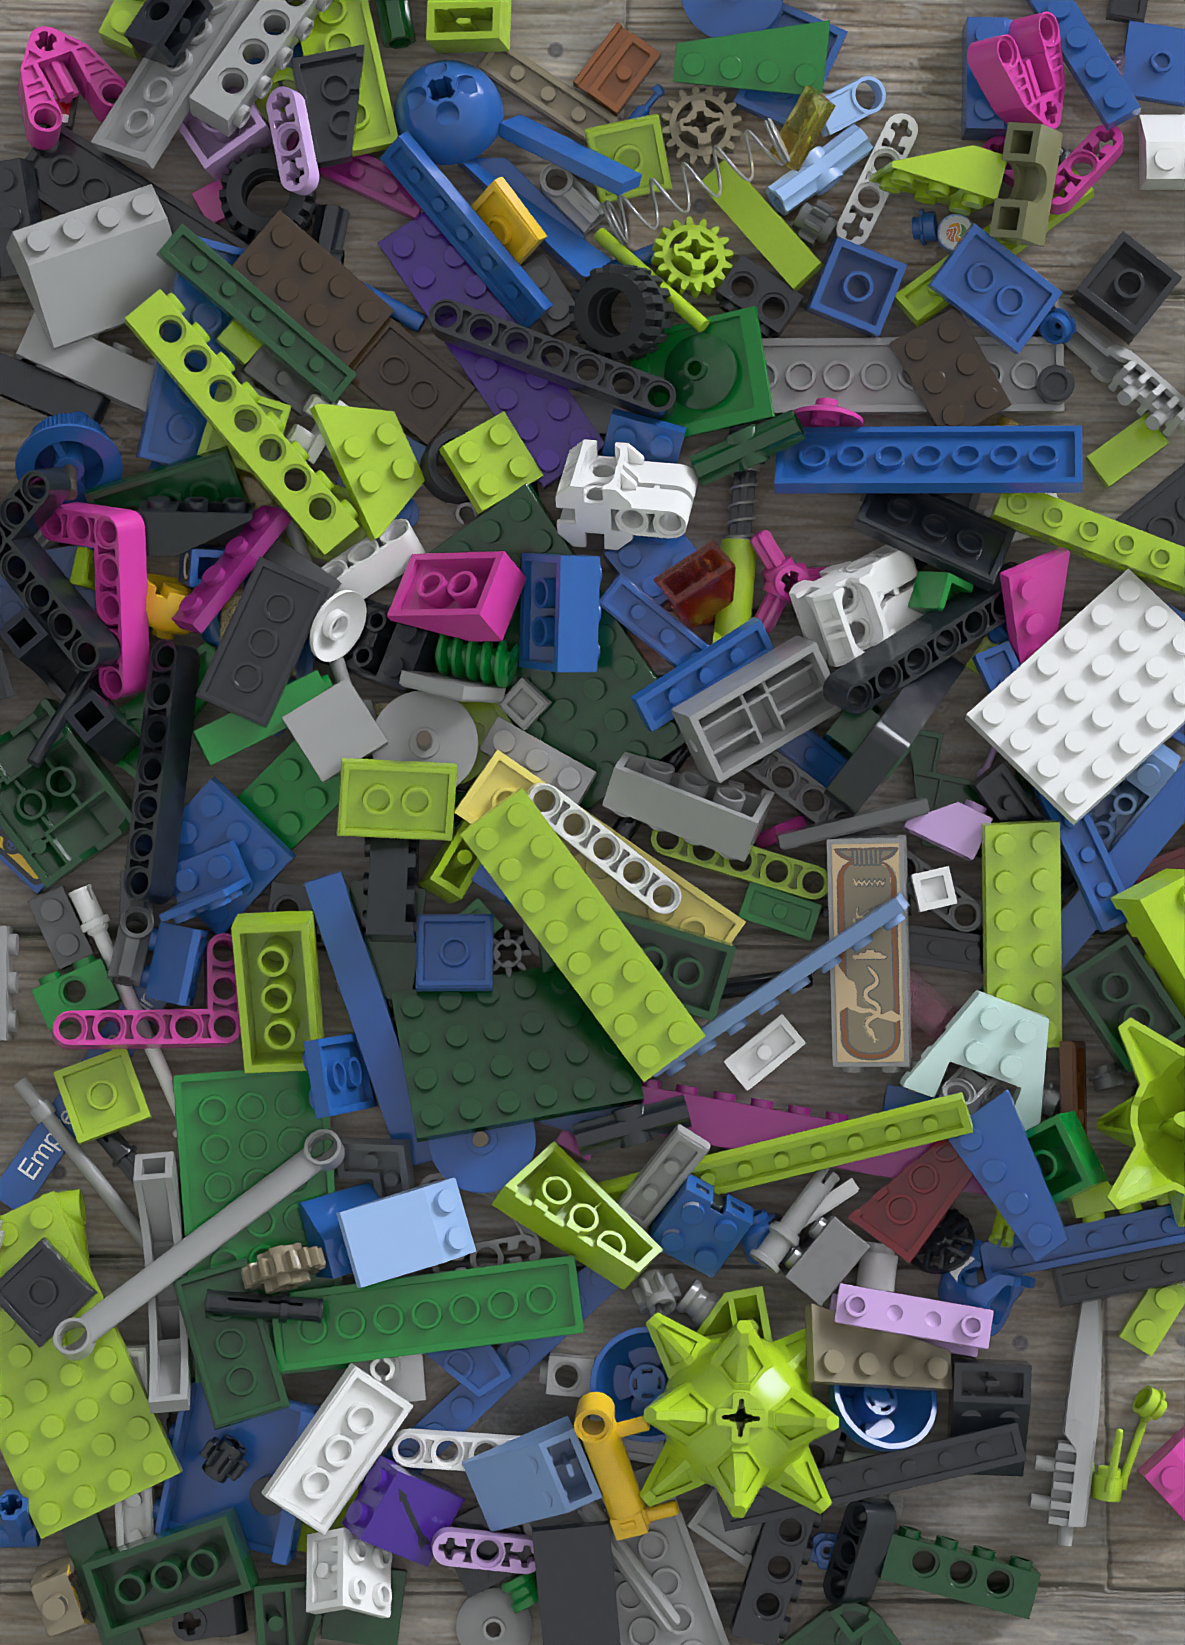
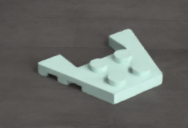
M976 990L945 1026L946 1030L932 1046L929 1045L921 1054V1060L910 1072L907 1071L904 1074L900 1084L905 1088L935 1098L949 1062L1017 1086L1012 1099L1026 1131L1040 1124L1049 1019L1040 1013Z

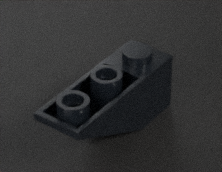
M166 496L148 497L147 500L141 501L137 511L145 525L146 556H178L252 520L256 503L246 502V499L240 497L226 498L223 502H208L207 498L199 496L188 497L185 501H170V498Z

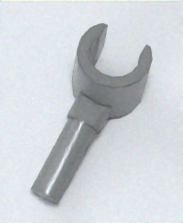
M451 475L443 478L447 483L457 487ZM471 503L455 504V518L459 523L465 525L459 516L460 509L465 506L470 507L475 518H477L478 513Z

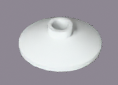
M353 590L340 591L330 597L320 608L310 631V648L318 659L325 662L335 661L348 653L359 639L365 625L367 613L365 600L359 593Z

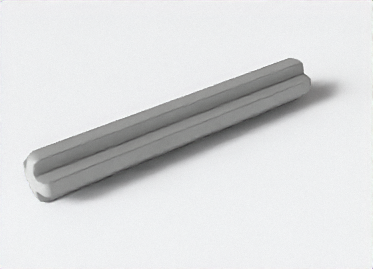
M595 1500L578 1508V1514L584 1522L609 1520L613 1562L664 1632H669L677 1627L680 1623V1616L624 1539L616 1540L610 1519L598 1502Z

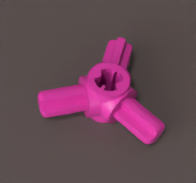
M765 529L754 534L750 539V543L765 567L761 573L764 577L762 590L766 592V595L755 617L761 619L766 632L771 633L786 603L792 605L789 592L793 585L802 580L815 581L821 578L819 572L827 567L807 568L803 562L795 563L790 555H783L771 533ZM784 574L790 580L788 586H785V583L781 581Z

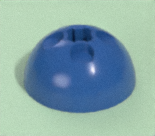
M439 60L420 67L406 79L397 94L393 115L398 136L408 131L435 165H455L477 157L491 146L498 136L499 124L503 122L504 107L497 87L479 68L459 60Z
M647 1327L633 1328L615 1336L600 1351L592 1368L590 1391L604 1393L612 1399L615 1404L616 1422L644 1416V1409L664 1392L669 1380ZM651 1424L649 1431L624 1437L637 1442L649 1443L666 1440L665 1434Z
M829 1385L828 1388L830 1409L839 1417L840 1429L855 1443L875 1451L893 1452L906 1449L918 1443L930 1431L937 1413L936 1391Z

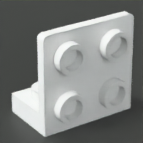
M344 1527L328 1530L325 1535L320 1532L307 1534L306 1612L321 1614L348 1609L379 1618L390 1617L392 1553L359 1540Z

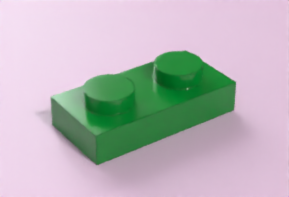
M749 882L738 917L810 941L822 905Z

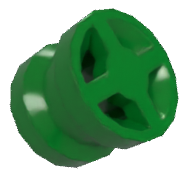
M536 1571L530 1574L517 1573L500 1585L503 1592L510 1595L512 1599L511 1607L514 1613L520 1612L539 1601Z

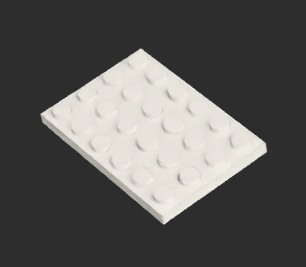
M1128 568L968 712L965 720L1069 822L1075 825L1185 724V621Z

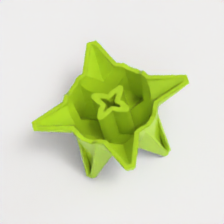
M1130 1017L1118 1027L1139 1086L1133 1097L1097 1118L1096 1129L1099 1132L1133 1148L1107 1199L1118 1210L1168 1192L1175 1222L1179 1227H1185V1048L1178 1046Z
M658 1312L646 1322V1326L669 1380L664 1392L644 1409V1420L665 1434L666 1442L639 1496L651 1507L699 1486L708 1484L717 1488L732 1517L743 1518L759 1490L767 1486L819 1514L823 1513L832 1504V1501L811 1454L809 1444L839 1428V1417L814 1397L811 1384H808L806 1328L770 1342L759 1337L750 1320H739L724 1336L710 1340ZM737 1409H743L745 1413L752 1414L749 1417H744L741 1422H735L734 1417L728 1416L736 1413Z

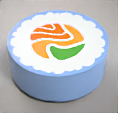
M951 214L940 222L937 229V242L944 251L951 253L969 226L973 224L970 219L961 214Z

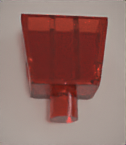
M712 540L655 577L654 582L671 609L688 629H693L699 624H709L714 619L716 613L732 603L734 600L736 567L718 544Z

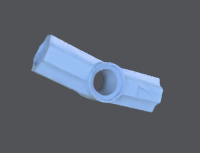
M853 123L825 146H817L796 163L794 169L767 187L765 192L771 206L776 212L786 216L815 194L821 196L842 179L843 173L873 151L869 138L861 128Z

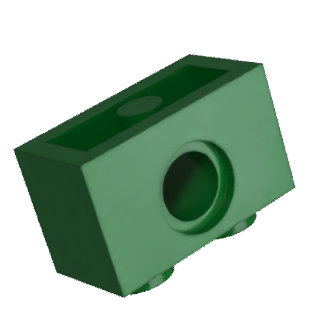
M91 955L73 963L75 970L61 976L59 971H55L38 979L40 986L31 991L50 1032H52L54 1021L63 1012L104 1010L122 1001L114 982L107 979L108 969L103 958L96 960L94 955ZM78 980L85 986L86 993L84 998L76 1003L69 998L68 988L72 982ZM65 1021L59 1026V1030L75 1022Z

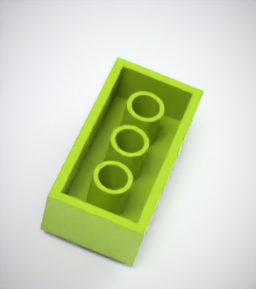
M313 910L237 914L231 926L245 1073L307 1071L303 1064L304 1041L325 1038Z

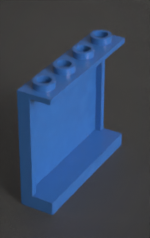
M195 1377L191 1378L190 1410L178 1411L177 1421L172 1423L168 1433V1439L183 1471L162 1481L164 1483L162 1496L157 1498L152 1518L157 1520L154 1532L160 1534L166 1529H171L235 1507L249 1549L272 1555L271 1562L287 1565L296 1557L303 1521L283 1508L279 1513L271 1516L257 1512L250 1501V1490L253 1484L261 1477L273 1475L320 1406L288 1399L289 1408L214 1430L201 1383H195ZM227 1434L239 1440L247 1448V1453L243 1459L248 1461L249 1465L240 1478H237L235 1481L228 1478L225 1483H219L203 1471L202 1464L206 1459L199 1455L209 1439L212 1440L216 1436L221 1440Z

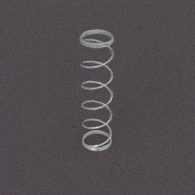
M772 119L764 120V124L782 162H779L771 155L753 132L745 129L744 139L750 165V178L745 177L718 146L714 145L712 154L719 186V193L717 195L703 183L686 162H681L687 210L681 209L654 178H650L649 186L656 217L655 226L647 223L622 194L617 196L622 222L609 200L602 202L604 214L619 243L625 245L629 241L621 198L644 225L653 230L658 228L659 212L653 183L678 211L685 214L689 213L691 203L684 166L711 196L719 198L722 193V181L716 150L743 180L751 182L754 176V167L747 133L773 162L781 166L784 163L786 164V162H790L787 149Z

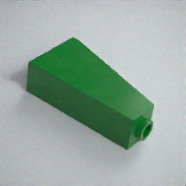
M318 670L286 685L267 728L229 713L193 731L192 734L210 767L288 728L282 719L283 716L323 693L333 685L327 674L321 677Z

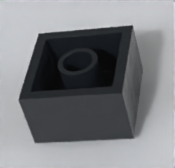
M1122 231L1070 299L1129 345L1183 277Z

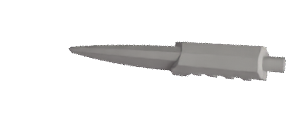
M1057 300L1051 311L1055 308H1062L1070 314L1076 323V332L1072 334V339L1064 344L1092 368L1090 372L1101 382L1110 383L1108 388L1114 392L1119 387L1123 388L1117 395L1118 402L1126 406L1134 399L1137 400L1141 406L1136 412L1141 417L1148 411L1151 413L1146 419V426L1150 430H1157L1164 424L1166 429L1162 433L1167 437L1175 433L1178 428L1185 433V397L1136 354L1114 344L1060 300Z
M1101 1300L1081 1303L1062 1427V1433L1067 1440H1057L1055 1457L1036 1455L1034 1470L1052 1472L1053 1478L1051 1480L1050 1496L1031 1493L1030 1509L1048 1511L1047 1523L1059 1525L1057 1544L1072 1546L1074 1527H1086L1101 1391Z

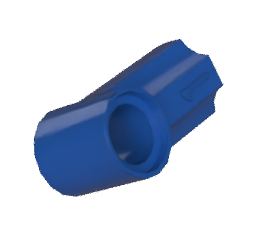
M19 1489L5 1490L4 1494L0 1496V1548L39 1547L41 1538L29 1514L28 1498L23 1497Z

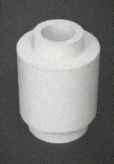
M866 1241L870 1248L859 1260L856 1286L894 1292L898 1256L883 1243Z

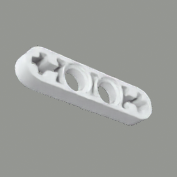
M904 113L895 114L886 122L838 221L835 237L848 240L846 238L847 231L842 228L844 226L850 228L855 220L856 213H858L860 216L872 219L869 222L863 217L858 228V232L862 234V237L855 236L852 240L848 241L860 246L867 242L890 194L882 191L879 188L880 184L869 181L870 175L877 172L874 168V161L880 156H888L893 161L908 157L918 134V125L910 115ZM901 124L907 126L906 133L910 135V137L903 136L898 144L897 151H903V155H900L895 149L890 147L895 136V131L891 128H899ZM864 189L874 190L879 196V203L873 208L863 207L858 201V194ZM853 209L856 213H850L849 211Z

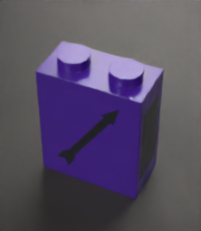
M379 1455L373 1468L368 1472L366 1480L354 1502L349 1506L342 1524L359 1540L428 1567L434 1556L431 1548L434 1534L444 1527L451 1526L465 1499L446 1483L411 1468L401 1466L399 1463Z

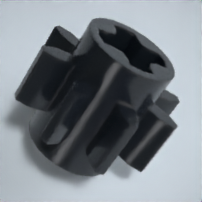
M227 1434L221 1440L216 1436L212 1440L209 1439L199 1455L206 1459L202 1464L203 1471L219 1483H225L228 1478L235 1481L237 1478H240L249 1465V1462L243 1459L247 1453V1448L239 1440Z

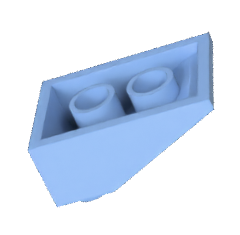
M455 1177L432 1181L336 1213L357 1288L445 1263L476 1252Z

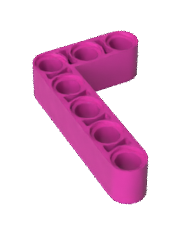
M81 502L62 504L40 530L44 537L50 541L94 548L96 614L120 644L121 651L117 662L111 666L98 669L100 688L103 694L112 700L146 691L150 658L149 626L146 612L147 566L144 521L138 512L129 509Z
M225 933L217 934L205 948V1009L66 1011L58 1015L54 1021L51 1032L54 1042L62 1049L223 1048L230 1046L241 1034L232 935ZM218 944L228 946L232 951V959L227 962L218 961L213 956V947ZM221 981L228 983L233 990L232 997L226 1000L219 999L214 994L213 985ZM183 1019L191 1021L195 1026V1035L191 1038L179 1036L175 1029L176 1022ZM219 1019L228 1020L233 1025V1035L227 1038L218 1036L214 1031V1022ZM109 1020L116 1023L119 1035L114 1039L103 1038L98 1032V1025L101 1022ZM143 1020L152 1021L157 1027V1035L150 1039L141 1037L137 1032V1024ZM65 1021H73L80 1027V1035L76 1039H65L59 1033V1026Z

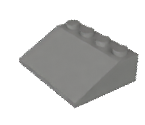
M152 184L12 231L6 247L52 350L126 325L125 317L159 289L165 295L172 291L176 272L156 255L172 236L167 216Z

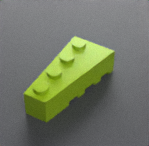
M555 1141L510 1180L491 1204L568 1255H575L576 1260L622 1290H625L645 1271L663 1250Z

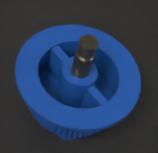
M81 411L70 414L68 412L66 414H53V416H49V418H45V420L35 425L31 435H29L18 450L15 461L18 481L28 471L59 467L67 472L71 481V490L62 504L73 502L88 503L84 495L87 489L119 480L123 473L122 457L117 446L108 437L101 424L94 422V419H90L86 413Z

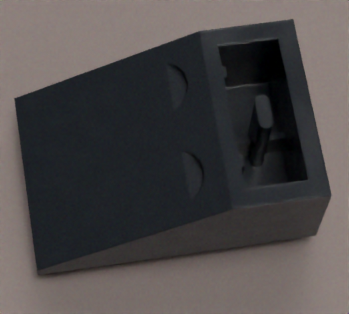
M365 598L367 613L364 628L355 645L343 656L348 673L401 694L418 691L399 684L401 671L439 672L435 661V651L440 633L391 621L387 617L390 606ZM317 657L315 658L316 661L330 666L329 662L322 661Z
M951 1358L953 1389L949 1390L947 1438L1016 1421L1026 1454L1031 1406L1032 1365L1027 1361ZM1025 1461L968 1475L1023 1477Z

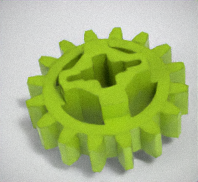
M691 216L687 217L684 225H681L677 219L673 220L669 229L666 227L661 229L658 236L659 239L655 240L652 247L655 253L651 259V264L659 266L655 274L660 278L666 277L668 279L666 283L670 287L673 285L677 286L680 296L685 293V290H691V295L695 299L698 297L701 289L708 296L712 295L715 286L720 287L732 269L733 265L729 262L734 253L732 250L725 249L729 238H718L717 234L720 229L718 226L713 227L711 230L707 229L706 219H702L699 225H694ZM681 239V244H674L673 248H669L675 241ZM711 267H715L711 273L703 276L704 271H710Z

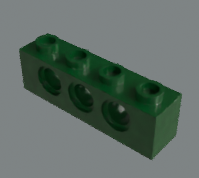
M900 1525L898 1530L894 1529L879 1575L880 1579L1030 1619L1041 1576L1039 1571L1032 1567L1033 1561L1011 1555L1010 1560L995 1557L996 1551L974 1545L973 1550L958 1547L959 1541L942 1535H937L935 1540L921 1537V1530L905 1525ZM924 1550L932 1553V1562L928 1567L919 1569L913 1566L912 1560L917 1552ZM957 1561H965L969 1563L967 1575L960 1579L951 1577L950 1568L952 1564ZM994 1571H1002L1006 1573L1004 1585L997 1589L988 1587V1576Z

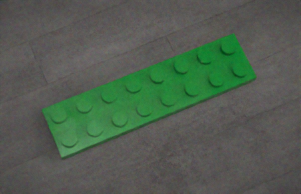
M575 1255L388 1279L361 1288H357L356 1284L289 1292V1296L323 1298L321 1323L287 1320L286 1323H278V1319L272 1318L276 1360L280 1372L585 1333Z

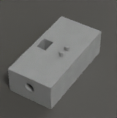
M796 635L671 709L702 776L721 783L843 710L827 702L823 696L824 682L831 673L816 641Z

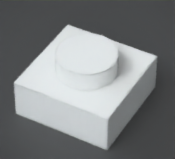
M949 866L910 875L919 912L957 904Z

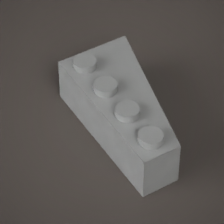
M36 312L33 313L15 353V359L25 363L28 359L36 363L35 367L63 379L64 376L70 378L71 382L94 392L105 394L111 400V403L145 416L156 360L148 358L147 362H143L133 357L134 351L122 344L113 342L111 347L97 341L99 335L52 350Z
M624 752L614 767L602 806L612 809L615 814L621 817H632L647 823L654 830L667 831L680 836L689 844L702 845L718 851L721 856L727 859H738L745 862L763 829L775 792L762 789L760 795L743 790L744 783L729 780L728 785L710 782L699 771L692 770L682 774L676 773L672 764Z

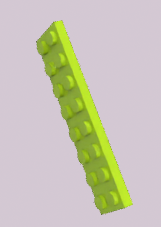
M522 787L459 833L643 1082L647 1081L706 1037Z

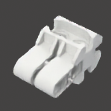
M584 439L569 451L556 493V507L563 508L561 517L557 520V533L572 546L586 547V533L604 534L605 549L619 550L633 539V535L678 538L686 532L699 481L698 475L694 469L686 465L644 461V456L629 443L616 442L615 457L598 456L597 440Z
M884 545L853 562L849 561L829 566L819 572L821 578L815 581L802 580L793 585L789 592L804 638L816 641L824 660L828 659V664L834 667L849 663L863 654L864 650L879 644L923 616V614L908 607L916 581L915 577L918 574L914 558L889 545Z

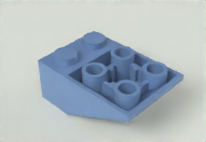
M1162 744L1089 811L1108 854L1175 773L1181 756L1166 745Z
M568 1416L462 1461V1465L491 1532L565 1514L602 1498L578 1436Z

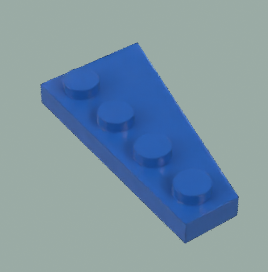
M1006 1090L970 1116L973 1123V1133L948 1138V1140L1033 1259L1039 1262L1067 1242L1069 1237L1041 1173L1042 1170L1033 1153L1022 1121H1020L1010 1091Z

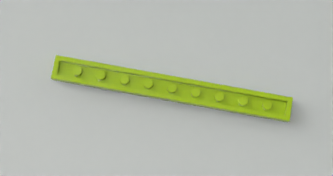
M960 1092L706 1155L691 1174L714 1186V1192L720 1195L973 1133V1123L963 1093ZM639 1172L597 1182V1184L616 1202Z

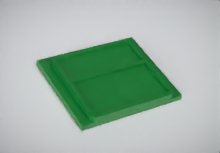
M752 306L707 317L706 319L709 320V324L702 332H698L688 322L674 325L672 328H666L664 333L668 337L664 343H657L659 349L656 352L646 354V358L631 360L633 368L665 379V364L670 352L680 341L696 334L713 335L723 340L732 349L736 357L738 373L734 388L728 397L720 404L704 410L690 409L676 401L675 409L671 416L661 420L687 427L684 439L775 417L757 307ZM700 363L693 365L691 369L693 376L701 372L702 366ZM656 392L650 395L648 401L655 407H663L669 402V398L664 393Z

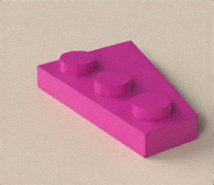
M1063 547L1000 572L1009 643L1020 666L1059 630L1070 550Z

